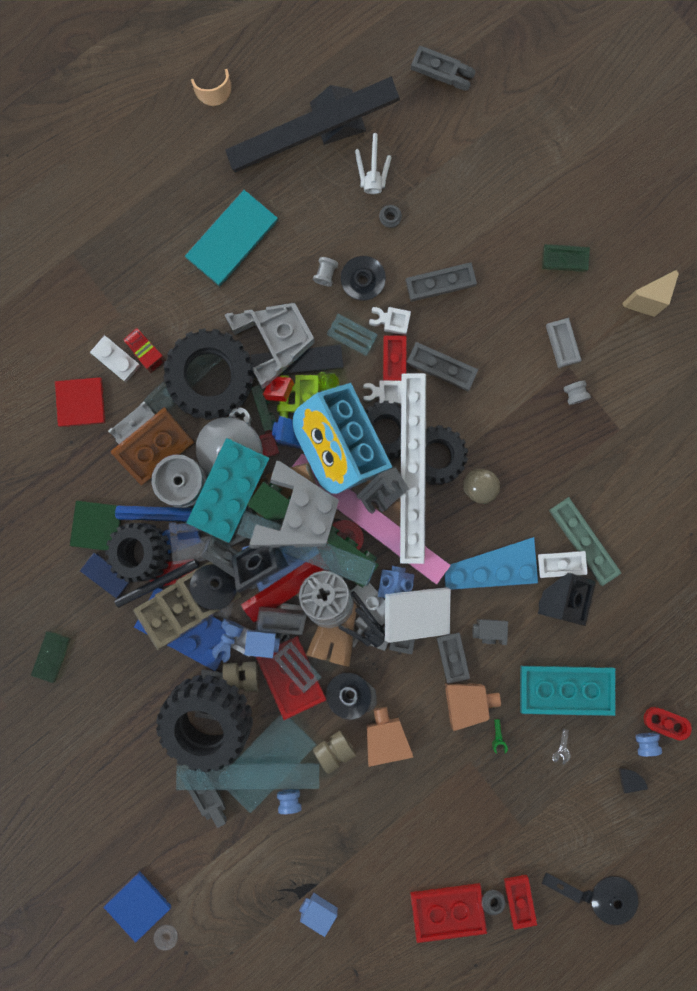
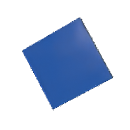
M139 872L105 904L104 909L136 943L172 906L147 878Z

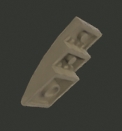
M198 569L178 579L175 584L157 593L154 598L133 610L157 651L224 609H205L199 606L192 598L190 581ZM216 581L210 582L214 588L219 586ZM238 591L230 604L241 598Z

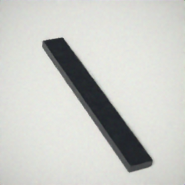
M392 76L226 149L232 171L238 172L400 101Z

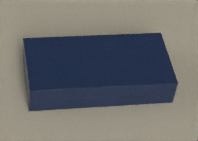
M93 553L80 572L113 597L119 598L130 582L117 578V573H112L110 570L112 566L108 565L107 561L99 554Z

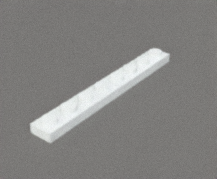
M425 373L402 374L401 477L409 490L401 496L400 563H425Z

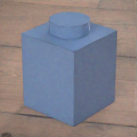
M248 629L244 655L273 658V653H278L280 638H275L276 633L258 632Z
M315 893L312 894L310 899L306 898L299 909L301 912L300 922L324 937L337 917V907Z

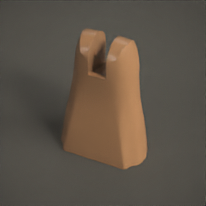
M355 601L352 614L346 622L341 624L354 631L356 619L355 609L357 606ZM318 626L306 655L350 667L353 637L338 627L325 628Z

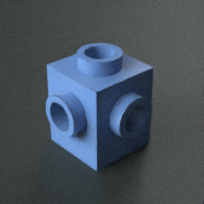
M392 566L391 571L382 569L378 597L385 598V594L412 591L414 574L405 573L406 568Z

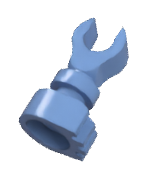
M224 618L221 626L226 631V634L222 635V641L214 647L212 655L216 660L219 652L225 651L222 661L226 662L230 658L231 644H234L236 640L234 637H240L244 627Z

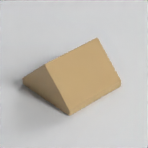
M677 270L634 291L622 303L623 306L655 317L670 304L679 275Z

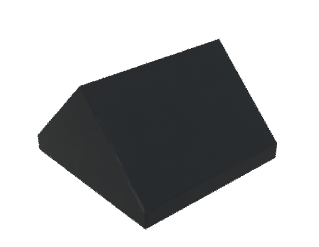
M330 85L310 102L311 109L314 111L352 94L353 91L349 88ZM361 117L320 136L323 144L326 145L366 132Z
M249 546L231 556L236 591L239 593L257 585L289 566L280 548H271V546L250 548Z

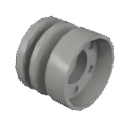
M316 572L306 578L300 588V605L311 621L318 626L325 628L338 627L346 622L352 614L354 606L352 593L342 577L334 572ZM324 593L328 595V600L325 602L322 600Z

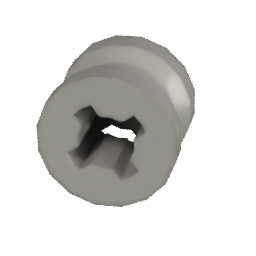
M585 380L563 388L564 392L568 394L569 405L591 398L590 393L586 391L587 384Z

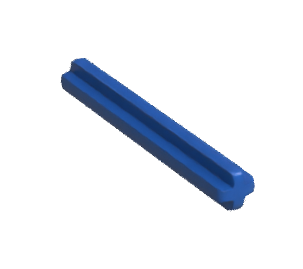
M117 506L115 517L119 520L187 522L193 508Z

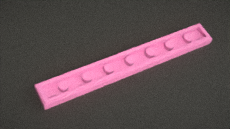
M301 454L293 466L308 463L306 456ZM311 468V471H312V473H313V476H314V479H315V482H316L317 486L320 487L321 489H323L324 491H326V490L319 484V482H318V480L316 479V476H315V474H314V472H313V470H312V468ZM350 489L337 494L326 491L339 500L337 505L339 512L400 557V527L376 509L373 514L368 512L361 499L359 500L357 494ZM426 546L424 564L408 563L435 584L440 581L451 566Z

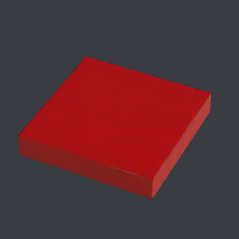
M102 378L55 381L58 427L105 424Z

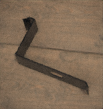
M545 873L542 884L577 903L585 901L590 904L594 894L590 890L582 892L548 873ZM557 884L563 885L564 889H559Z

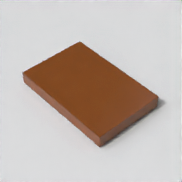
M164 407L110 452L142 486L152 478V473L161 460L171 455H180L194 441Z

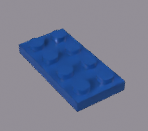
M159 587L154 590L150 599L154 598L157 593L164 589ZM212 616L167 646L216 671L225 651L219 652L216 660L212 655V651L222 641V635L226 634V631L221 626L223 621ZM138 620L134 628L147 634Z

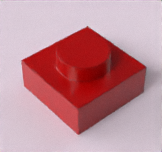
M276 377L266 386L263 395L266 400L286 402L294 382L292 378Z

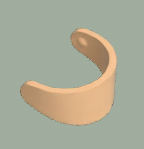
M225 69V81L214 89H201L191 79L195 94L201 102L210 106H216L228 99L232 85L227 69Z

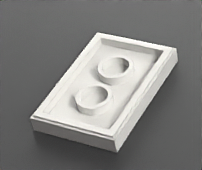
M445 587L385 594V641L390 643L450 634L451 589Z

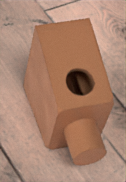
M445 683L450 725L453 731L490 719L488 708L501 707L499 693L486 694L483 684Z
M387 707L374 709L376 722L367 724L369 767L413 758L399 718L389 719Z

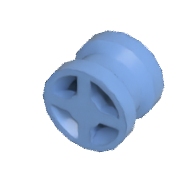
M637 734L636 741L639 743L638 755L657 756L662 754V748L658 743L660 734Z
M287 789L277 792V799L280 800L278 813L293 814L302 810L301 804L298 801L300 790Z

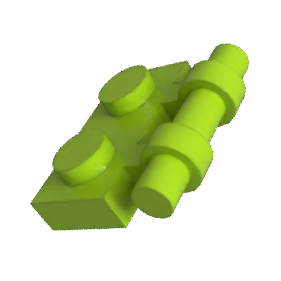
M296 375L295 384L291 392L295 393V404H289V397L286 402L280 401V405H277L279 416L288 418L289 413H295L300 405L318 393V375Z

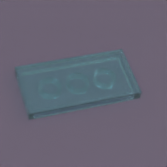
M280 714L217 781L251 813L316 746V743L291 718L283 720Z

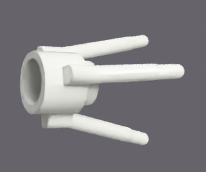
M377 133L373 134L371 171L367 172V176L364 173L359 149L355 150L361 188H364V192L369 194L381 193L382 189L385 188V180L391 161V156L388 155L382 176H380V172L376 171Z

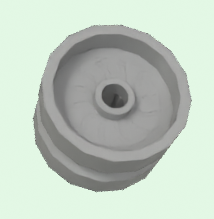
M171 455L156 465L152 473L151 484L154 493L161 501L176 508H190L195 505L208 476L201 465L193 459L184 455Z

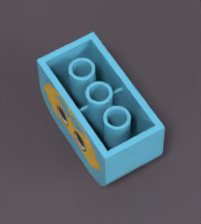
M351 383L318 392L296 409L293 416L295 435L316 479L326 491L333 494L340 493L372 480L379 473L392 468Z

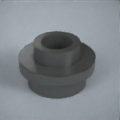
M387 205L381 209L379 219L383 226L393 228L401 222L402 214L398 207ZM392 214L394 219L388 220L386 216Z
M497 890L487 891L482 898L484 911L490 915L500 914L505 908L504 896ZM494 898L495 903L490 906V902Z

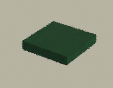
M76 501L70 546L109 550V546L106 545L107 541L112 540L110 535L113 532H118L117 528L121 526V520L115 517L117 505Z

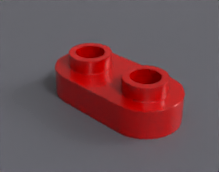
M651 707L644 714L645 725L655 732L680 741L687 739L691 734V724L682 716L658 707ZM657 715L658 721L653 723L652 717ZM679 723L680 728L678 731H675L674 725Z

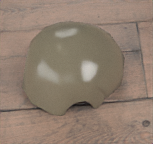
M474 469L463 480V490L474 502L488 504L495 500L500 493V481L489 470Z

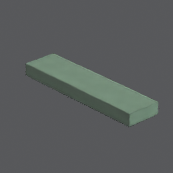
M569 497L549 510L576 551H585L587 567L601 586H604L621 574L617 565Z

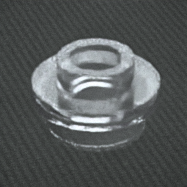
M170 925L160 926L154 934V943L160 950L172 949L178 940L176 929ZM162 934H169L170 939H163Z

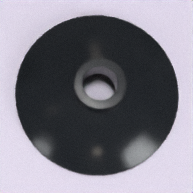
M357 256L344 265L340 279L342 288L348 296L355 300L367 301L381 293L385 286L386 275L384 268L376 259L369 256ZM366 278L367 282L365 284H361L359 282V279Z
M215 564L199 568L193 574L190 581L192 598L199 606L209 610H219L228 606L233 601L237 592L235 577ZM216 581L219 586L214 588L210 582Z
M347 672L337 675L330 681L326 691L327 703L330 709L343 719H357L363 716L371 705L372 695L369 685L361 676ZM349 690L354 692V698L348 695Z
M609 876L603 878L595 885L592 891L594 894L591 899V905L600 920L610 925H620L628 922L635 915L638 908V895L628 880L619 876ZM616 900H620V901H621L620 905L617 906V907H614V906H613L614 902H615Z

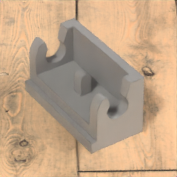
M143 401L138 408L108 431L116 438V442L120 444L152 418L155 412Z

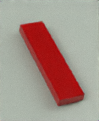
M319 553L241 604L250 619L255 622L257 621L259 607L277 608L300 592V588L306 578L316 572H331L332 570Z

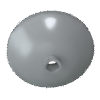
M220 417L203 427L197 438L196 455L199 464L208 476L226 438L263 454L261 440L248 423L235 417Z

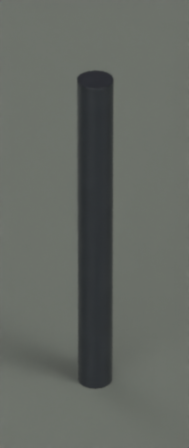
M194 559L115 599V605L120 608L199 568L198 561Z

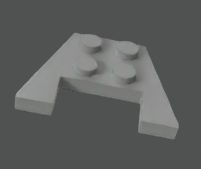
M295 303L266 307V310L255 312L253 310H246L244 313L236 315L233 313L225 314L234 335L256 325L273 359L253 368V372L262 389L315 343L314 337Z
M276 461L270 483L293 489V493L281 531L256 524L250 541V548L271 546V548H280V546H326L339 500L282 462Z

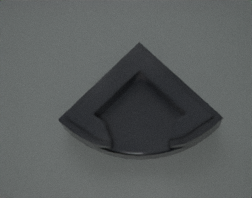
M618 768L624 793L648 789L645 780L638 773L627 768Z

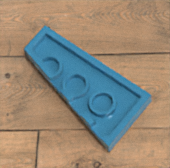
M534 537L450 564L451 566L444 574L445 587L449 589L538 583Z

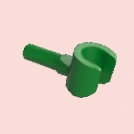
M494 719L496 735L492 742V748L497 754L496 747L502 744L504 753H506L508 747L502 739L500 719Z

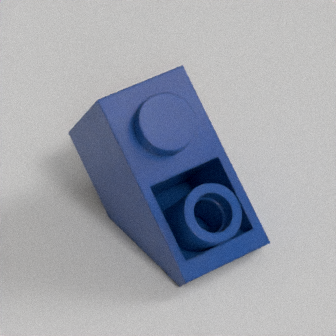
M279 416V421L274 422L272 436H274L279 446L302 449L293 429V420Z

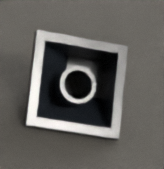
M567 573L543 591L542 598L539 601L538 614L586 626L596 581Z

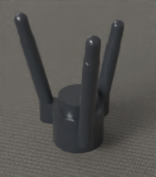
M352 591L353 598L363 610L362 612L359 608H356L355 611L368 625L363 632L366 636L363 637L342 625H339L338 628L362 641L367 647L372 644L377 648L385 642V630H383V626L377 622L356 592Z

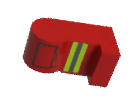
M138 328L123 339L150 373L167 361Z

